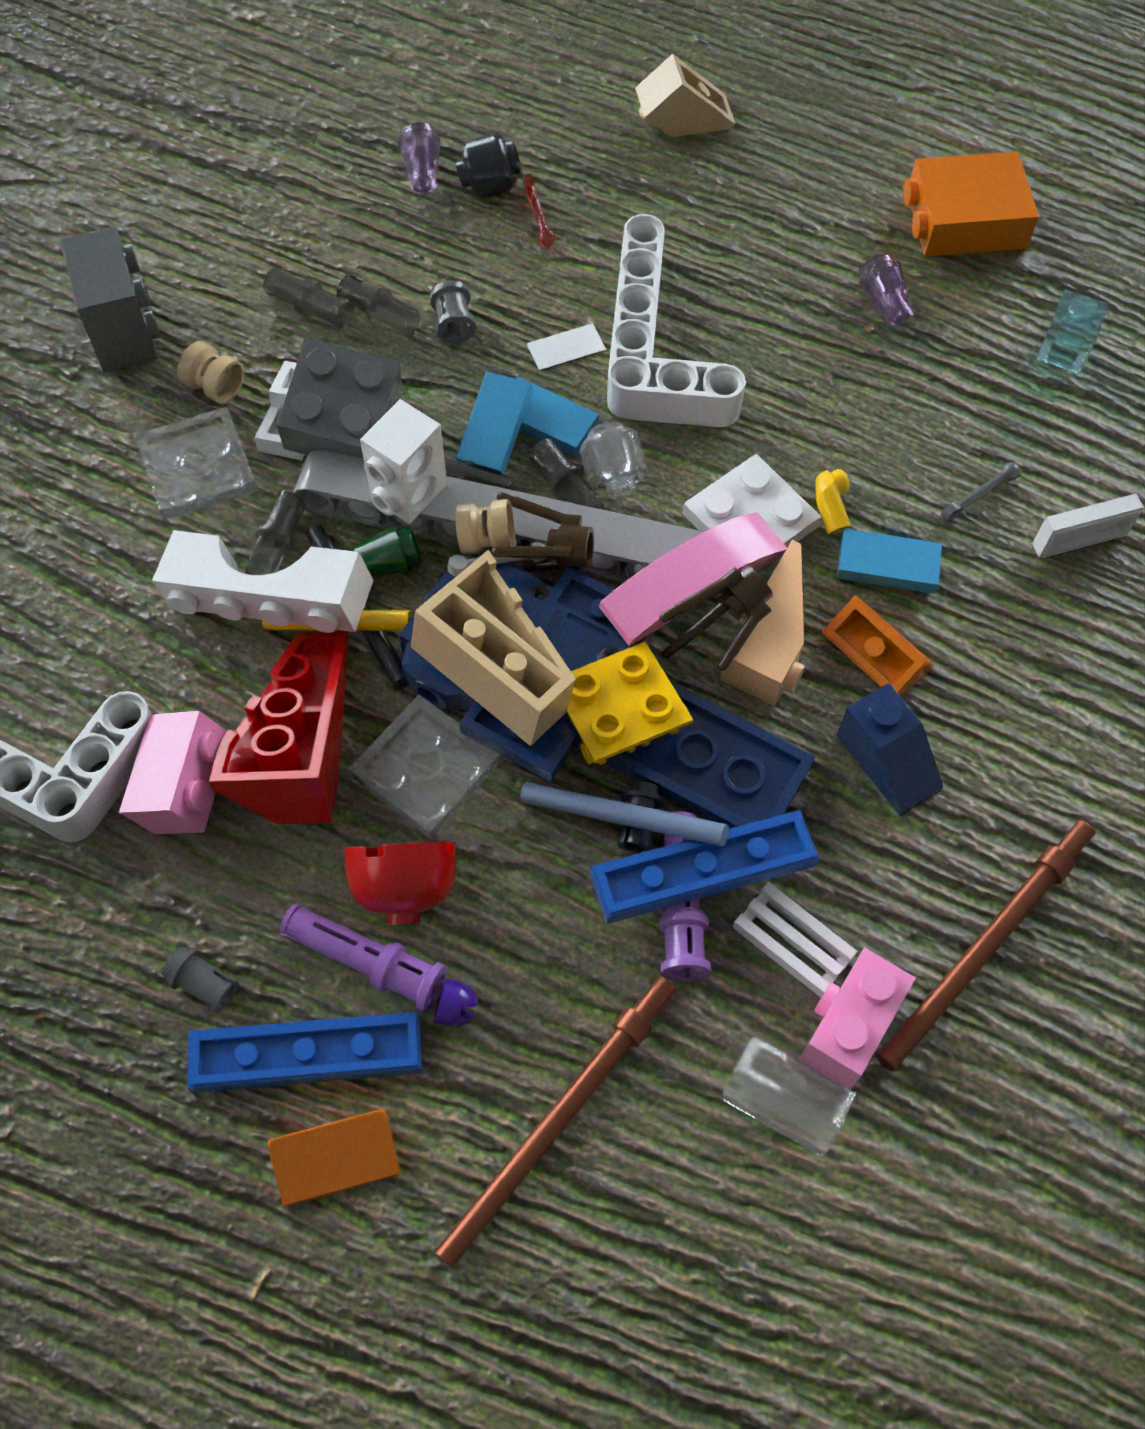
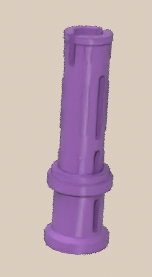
M671 812L697 818L694 814L690 812ZM664 834V847L691 839ZM699 899L667 907V910L659 918V930L665 934L666 961L661 963L660 966L661 976L665 979L672 981H696L704 979L711 974V963L705 960L704 932L709 928V918L700 909Z
M298 903L293 904L288 909L281 922L279 932H281L280 935L282 937L294 940L332 960L369 976L370 983L376 990L386 992L390 989L416 1002V1008L424 1013L428 1012L436 1002L443 981L447 977L448 967L441 962H437L433 966L406 953V947L398 942L394 944L388 943L384 946L343 925L322 917Z

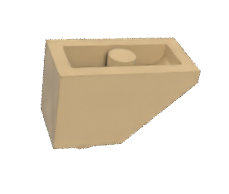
M674 54L669 56L635 88L641 105L639 113L643 121L652 129L658 127L670 137L729 130L735 125L726 94Z

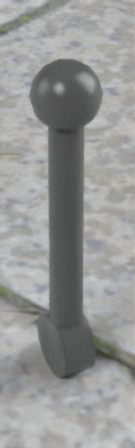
M1006 463L1002 467L1000 474L957 503L954 501L947 505L941 512V516L947 522H951L963 509L1006 480H1016L1020 476V467L1016 463Z

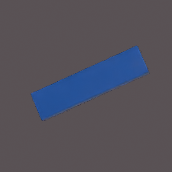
M798 810L729 829L728 838L724 846L687 840L591 866L590 876L605 922L610 924L816 867L820 858L801 811Z
M419 1012L189 1031L187 1089L191 1093L423 1073L421 1017Z

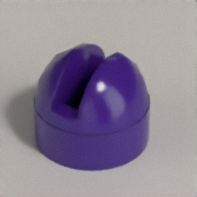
M445 978L438 998L433 1023L448 1027H461L470 1022L475 1014L466 1007H476L478 1005L476 993L471 987L460 981Z

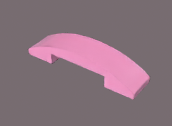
M758 512L742 515L716 525L667 552L611 592L600 602L599 608L628 646L670 623L671 620L667 622L660 621L659 616L662 612L720 580L734 567L740 571L747 565L757 572L782 557L787 547Z

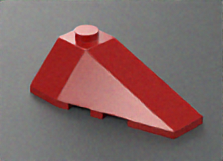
M334 631L331 633L300 632L296 634L271 669L270 676L272 680L260 697L252 696L245 705L246 716L236 731L228 729L220 740L209 779L212 790L276 824L331 822L339 779L349 649L348 631Z

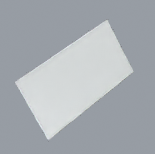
M593 323L526 343L539 370L606 350Z

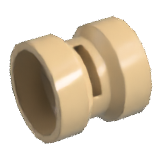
M196 341L184 351L177 369L179 381L194 390L202 388L208 398L219 404H226L235 397L242 386L245 373L244 366L240 361L229 355L219 356L217 349L204 341Z
M508 499L492 501L488 507H478L474 503L457 505L455 525L462 555L478 554L483 548L515 546L514 516Z

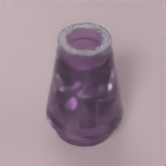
M423 122L411 123L405 126L398 140V147L411 183V188L419 193L430 192L436 188L441 144L440 137L435 133V129Z
M888 253L877 255L865 262L859 269L861 277L859 285L882 316L886 318L889 325H897L909 319L913 314V309L901 262L894 260L892 255Z

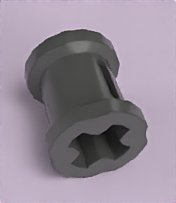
M445 281L436 285L431 290L429 296L431 306L437 311L438 316L435 328L437 337L445 343H462L469 340L475 334L476 321L469 314L470 292L468 287L459 281Z

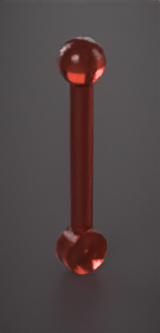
M532 173L522 175L524 190L528 193L540 230L538 236L539 243L544 247H550L555 242V234L548 229L535 190Z

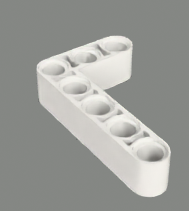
M638 214L633 216L626 222L623 234L608 369V408L617 417L631 420L711 427H727L732 425L739 419L746 385L745 376L740 369L723 363L653 358L665 230L661 220L653 215Z
M130 691L111 695L97 710L54 769L0 740V807L59 840L78 842L87 838L128 785L149 716L152 715L144 698ZM139 719L133 727L122 729L127 722ZM101 761H108L101 770L90 772L95 764ZM31 780L25 789L14 792L16 787L22 782ZM76 803L70 813L64 816H57L64 806Z

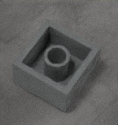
M116 226L60 239L77 310L103 372L156 359L157 354L152 339L160 338L161 336L153 310H144L145 307H149L151 304L144 277L134 278L133 273L140 272V268L132 243L122 244Z
M305 338L277 423L283 448L305 455L319 449L363 458L360 439L399 401L402 391L400 362Z

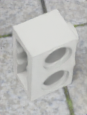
M400 399L360 439L364 469L367 474L372 503L382 513L388 516L395 514L408 524H411L447 485L441 424Z

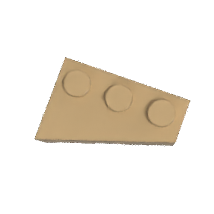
M488 550L415 611L411 648L527 744L532 746L566 713L576 678L540 626L535 628L521 607L523 600L515 588H508L496 570V560Z

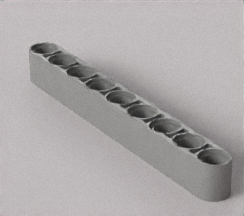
M319 449L313 450L308 454L292 495L293 500L298 506L317 515L385 530L397 524L398 528L410 525L414 536L459 546L455 525L457 505L474 503L478 507H488L492 501L497 500L499 492H504L564 514L582 515L581 526H589L594 530V553L590 567H581L577 571L623 582L667 552L704 532L446 476L447 485L411 524H408L395 514L388 516L382 513L372 503L363 458ZM511 506L515 523V546H530L535 542H541L547 546V537L550 529H559L561 524ZM493 547L483 548L482 551L489 550L491 553Z

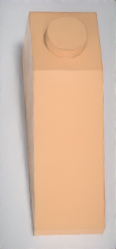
M794 540L790 542L767 582L773 592V596L766 604L772 611L757 624L729 667L721 672L720 676L721 681L774 707L784 690L793 693L805 669V665L798 662L804 644L801 544Z

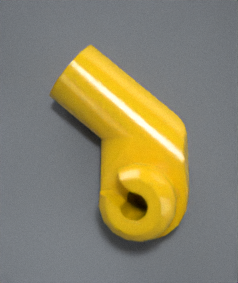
M840 469L834 470L831 473L828 470L823 471L815 480L816 503L827 535L842 532L844 528L848 529L851 527L841 499V495H844L849 490L850 484L847 474Z

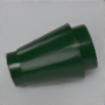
M397 524L354 546L353 549L346 550L360 553L371 576L412 572L411 566L422 563L419 547L410 525L398 528Z

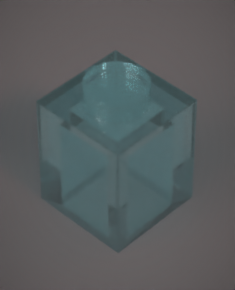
M1064 289L1049 322L1036 359L1081 373L1098 338L1109 303Z

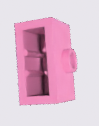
M200 711L150 715L119 813L153 834L204 833L216 791L210 787L209 779L219 742L227 731Z
M864 947L842 986L839 987L830 982L817 1004L814 1012L822 1016L823 1019L799 1061L847 1091H850L862 1076L916 977Z

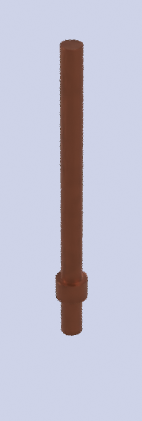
M1078 820L1056 846H1048L1034 862L1036 870L877 1054L878 1061L884 1067L894 1072L1049 888L1053 884H1061L1075 868L1073 860L1095 835V830L1090 824Z
M659 976L633 1009L626 1007L612 1024L615 1031L435 1249L434 1253L447 1265L453 1268L631 1046L639 1047L653 1030L650 1023L676 992V988L667 979Z

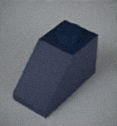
M890 683L847 707L836 736L899 816L942 790L944 786L923 724Z

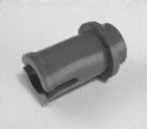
M182 946L177 948L170 955L162 969V975L168 979V986L172 989L181 987L211 1006L214 1011L221 1012V1009H224L234 997L239 981L235 978H230L202 960L198 949L193 947L187 950Z

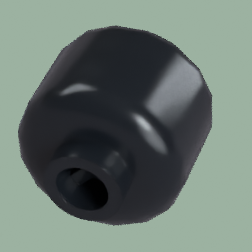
M498 132L464 143L461 152L462 160L456 162V170L462 187L467 188L471 186L475 195L481 199L514 189L517 184V176L523 174L514 141L512 139L506 141L503 135Z

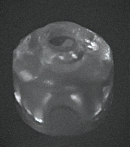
M608 422L589 430L587 433L588 438L580 446V455L590 488L599 492H608L610 498H619L635 492L637 489L635 484L641 481L648 472L638 432L624 427L622 422Z

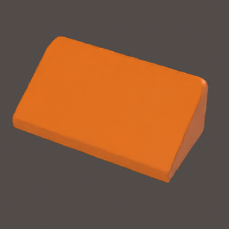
M857 595L847 603L821 632L880 687L890 683L900 696L935 666L932 661Z
M378 1109L267 1141L284 1207L401 1175L389 1117L385 1109Z

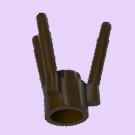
M504 492L497 494V500L508 499L514 508L561 525L559 529H550L547 537V546L494 547L491 550V554L494 557L548 558L540 562H534L533 560L515 562L528 572L567 569L568 566L575 570H580L581 567H590L594 553V530L589 526H581L582 515L564 514Z
M746 565L740 571L734 567L720 580L660 614V621L667 622L724 591L718 596L720 603L662 651V657L669 659L727 611L737 620L746 615L748 616L747 620L717 665L720 671H725L757 624L772 611L766 604L773 596L772 590L765 580L751 567Z

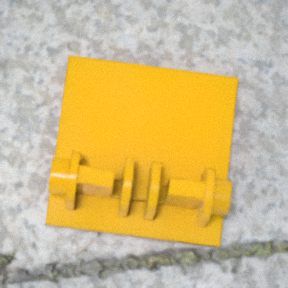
M646 642L571 671L576 681L566 712L583 741L580 749L588 765L593 762L603 765L606 763L607 758L624 751L628 753L634 752L635 747L638 745L646 747L650 744V740L667 733L671 735L677 734L679 728L693 723V718Z

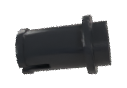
M644 781L630 782L628 790L623 791L621 800L624 803L652 809L663 807L664 801L659 795L660 787ZM622 825L617 846L625 851L641 853V850L643 852L650 851L653 845L651 843L653 831Z

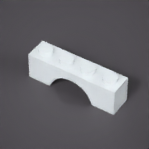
M175 530L152 579L155 586L166 599L167 604L172 609L184 614H194L198 611L218 614L229 620H240L244 617L264 620L275 626H286L288 623L305 625L326 633H331L335 630L356 632L361 613L374 581L359 552L312 546L297 562L284 570L268 575L244 574L237 571V563L218 535Z

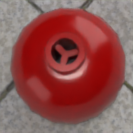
M455 842L388 844L372 848H366V846L344 848L345 873L350 892L356 902L367 911L386 914L387 925L420 923V911L438 907L449 896L455 882L457 865Z

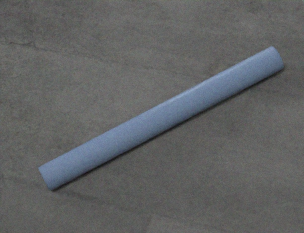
M529 782L523 785L520 794L521 802L525 804L718 846L726 844L729 833L727 824Z

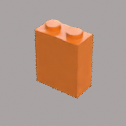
M1018 151L915 159L911 177L906 178L904 182V203L906 206H911L913 213V236L915 239H920L924 257L1027 249L1038 222L1039 214Z

